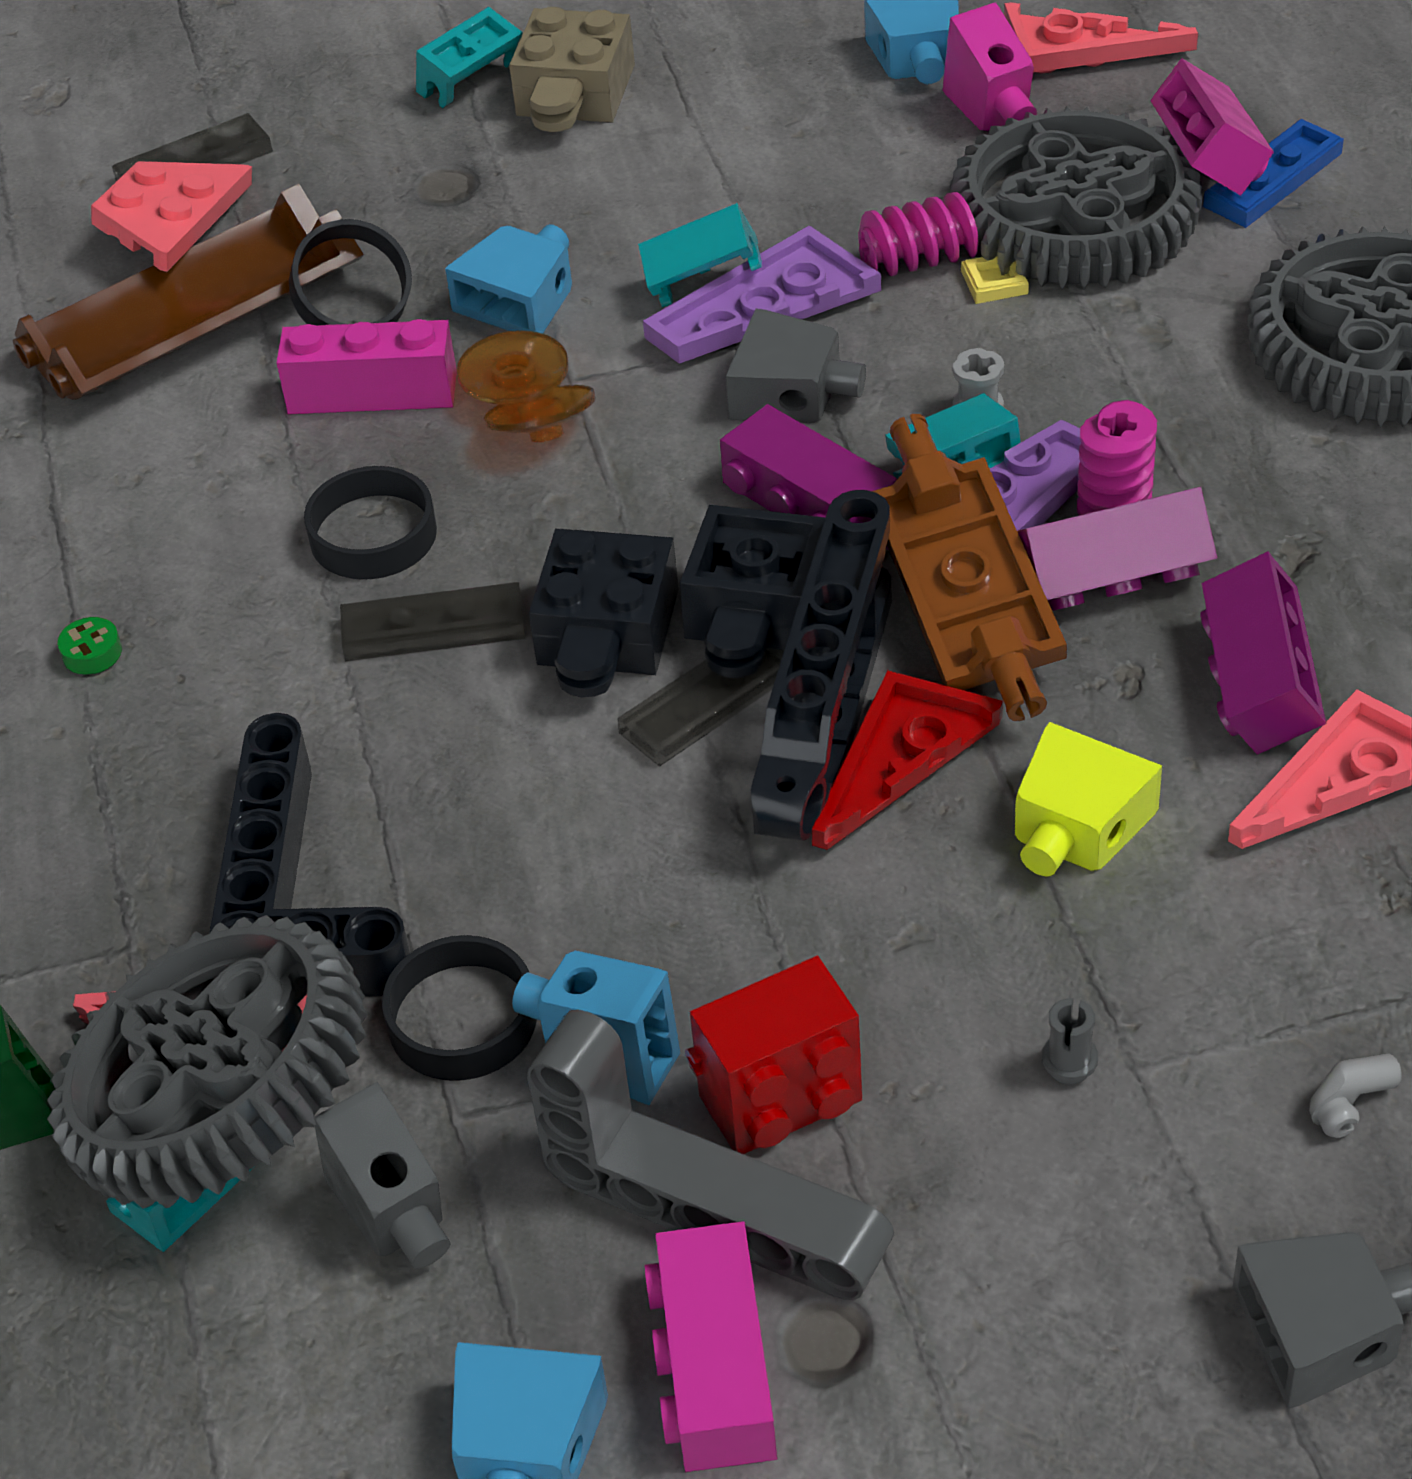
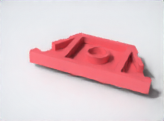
M138 161L91 205V224L107 235L117 237L120 243L132 252L140 250L141 246L154 254V266L159 270L167 272L252 185V166L245 164Z

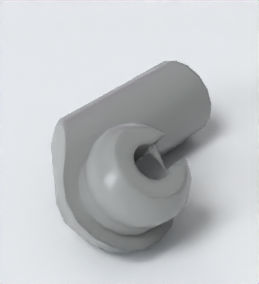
M1387 1053L1343 1060L1335 1064L1310 1099L1309 1111L1313 1123L1321 1125L1323 1132L1332 1138H1341L1354 1131L1353 1124L1358 1123L1360 1118L1358 1110L1352 1104L1360 1094L1396 1088L1401 1081V1068L1397 1059Z

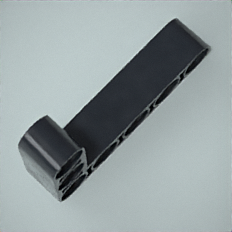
M284 713L265 714L255 719L248 726L244 734L209 934L215 925L222 923L231 929L236 921L243 917L251 923L265 915L274 922L288 917L295 925L305 922L313 931H320L326 940L330 939L338 951L343 953L352 966V972L360 983L359 988L365 997L383 996L385 984L390 974L399 962L410 954L403 920L396 912L383 907L291 909L312 772L301 726L296 718Z

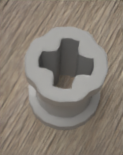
M975 348L966 350L958 355L957 360L953 363V375L958 381V393L954 396L953 406L985 393L1004 407L1003 397L998 392V382L1004 374L1005 364L999 354L994 351Z

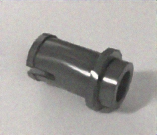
M1074 998L1059 1000L1050 1009V1039L1047 1040L1042 1049V1063L1045 1070L1055 1080L1063 1084H1077L1084 1081L1094 1072L1098 1065V1051L1092 1042L1095 1013L1088 1003L1080 1000L1078 1018H1074L1072 1016Z

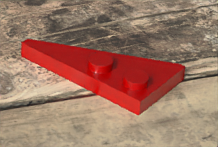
M887 670L834 781L828 801L812 828V846L825 850L830 849L997 727L1002 720L1003 701Z

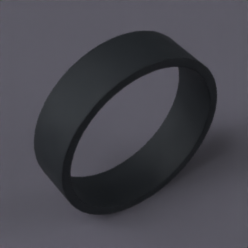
M340 219L318 226L302 240L293 259L289 276V291L294 308L306 324L316 326L345 324L326 317L314 308L303 293L298 275V266L311 249L325 241L338 238L356 239L371 244L383 252L393 263L401 282V300L388 315L371 323L398 322L411 291L412 272L406 253L388 232L365 221Z
M388 466L361 467L332 477L311 495L304 512L310 548L317 562L328 571L351 579L383 578L410 568L428 553L437 534L432 497L427 486L412 473ZM365 497H398L414 503L424 511L421 521L409 534L391 544L377 548H343L327 542L317 534L323 521L333 511L351 501Z
M472 935L441 938L412 951L399 962L390 974L382 997L385 1022L396 1054L413 1070L440 1080L460 1081L479 1078L509 1064L529 1043L534 1033L537 1019L519 1013L515 1020L493 1039L474 1047L457 1050L436 1049L419 1044L406 1036L396 1024L399 1008L407 994L427 977L446 969L462 966L485 967L508 976L518 984L521 977L525 973L530 972L517 953L498 941Z

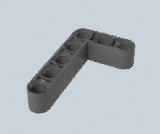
M580 1009L568 1011L528 1069V1080L543 1159L548 1170L563 1184L674 1231L745 1221L751 1263L840 1299L855 1300L861 1297L894 1236L893 1226L886 1216L862 1201L633 1111L622 1041L615 1029L604 1019Z

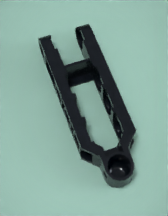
M868 490L848 491L833 499L828 508L766 708L761 755L751 786L754 834L800 841L807 840L812 835L814 823L828 801L834 781L852 746L892 603L891 576L887 569L882 567L890 535V506L886 499L876 492ZM853 517H868L872 519L865 523L847 521Z

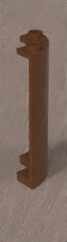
M300 184L292 186L280 193L274 208L191 247L167 272L159 270L153 265L36 322L29 314L20 318L15 332L16 338L13 339L15 351L27 369L36 366L61 399L67 397L77 400L290 295L289 276L299 244L318 226L334 220H340L342 217L337 209L319 217ZM332 239L311 249L298 266L301 288L360 260L364 254L355 239Z

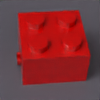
M818 955L690 1011L693 1046L685 1049V1055L691 1070L697 1077L699 1096L732 1150L746 1154L757 1148L772 1147L783 1141L790 1133L820 1119L836 1118L845 1113L853 1104L862 1101L859 1015Z

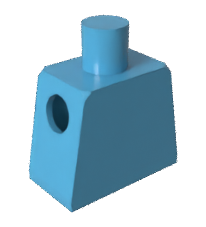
M864 0L865 39L888 77L893 79L916 77L918 81L924 84L935 83L943 77L950 17L959 14L958 0Z
M546 225L537 235L512 226H503L494 231L445 268L452 311L538 340L571 291L572 279L568 255L569 239L565 232L555 225Z
M575 950L565 955L550 980L532 973H525L515 988L512 1000L513 1010L519 1014L541 1021L545 1043L564 1015L570 1010L580 1009L588 1011L609 1023L619 1034L622 1041L630 1098L650 1105L680 1055L667 971Z
M458 1342L455 1351L452 1459L457 1478L578 1479L608 1398L601 1356Z

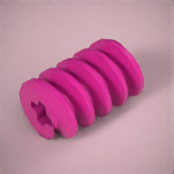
M958 192L947 193L942 200L938 197H928L922 205L917 201L906 202L902 210L897 206L885 207L881 215L876 210L865 211L861 217L858 232L861 261L878 271V263H883L889 276L897 275L898 259L903 258L909 271H917L919 254H924L930 267L938 266L940 249H944L950 262H957L959 259V245L963 244L969 257L974 258L978 249V231L970 207Z
M1130 400L1112 402L1102 407L1098 414L1086 419L1080 427L1081 444L1079 446L1080 462L1077 492L1079 496L1077 498V513L1079 516L1152 498L1157 419L1152 411L1142 404Z

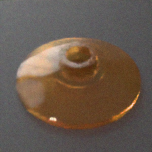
M508 331L488 336L469 347L458 362L457 374L461 387L473 398L491 404L511 405L529 402L553 391L566 377L569 362L565 348L554 338L533 331Z
M564 385L545 388L500 403L485 414L484 420L486 427L491 430L505 433H529L532 442H546L564 434L562 424L584 412L594 403L596 396L594 389L585 385Z

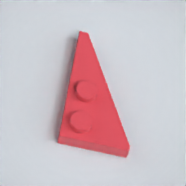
M1004 3V16L1032 59L1033 73H1050L1056 69L1077 66L1095 67L1106 62L1197 50L1198 32L1196 27H1185L1177 23L1160 21L1158 32L1128 28V17L1091 12L1076 13L1059 8H1053L1052 13L1046 17L1020 14V3Z
M1356 689L1326 721L1327 724L1323 725L1230 823L1228 842L1244 849L1411 786L1412 717Z

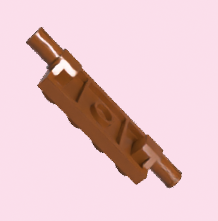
M910 415L915 429L912 433L905 418L901 417L891 425L890 435L893 441H895L905 464L902 475L893 485L872 492H876L884 497L890 506V535L887 547L943 685L965 690L995 681L1005 703L1009 719L1012 721L1025 720L1020 706L1024 703L1030 717L1033 718L1045 710L1047 701L1044 694L1041 693L1031 669L1067 658V644L985 457L963 464L947 458L945 453L937 450L929 432L928 423L923 415Z

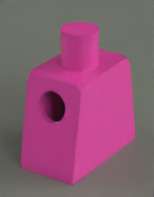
M994 2L950 17L942 89L946 96L982 131H989L991 126L1005 125L1007 118L1023 120L1026 112L1036 116L1037 110L1029 100L1034 70L1032 59L999 6Z

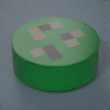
M86 617L72 622L62 630L57 641L65 667L77 674L89 675L102 672L114 665L122 653V645L115 625L111 621L100 617Z

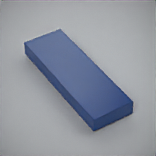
M1300 119L1268 143L1274 153L1269 158L1264 173L1256 181L1251 182L1241 196L1217 182L1204 192L1203 207L1247 228L1342 154L1344 138Z

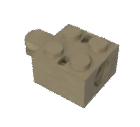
M559 7L534 8L509 65L516 116L531 117L536 128L548 132L568 130L572 128L576 120L613 123L635 66L630 14L611 13L607 10L587 12L563 10Z

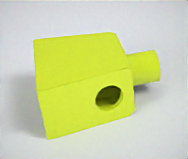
M1049 722L1043 731L1015 801V836L1020 842L1026 844L1020 853L1024 865L1035 874L1046 877L1054 875L1063 860L1090 871L1102 869L1158 811L1162 765Z

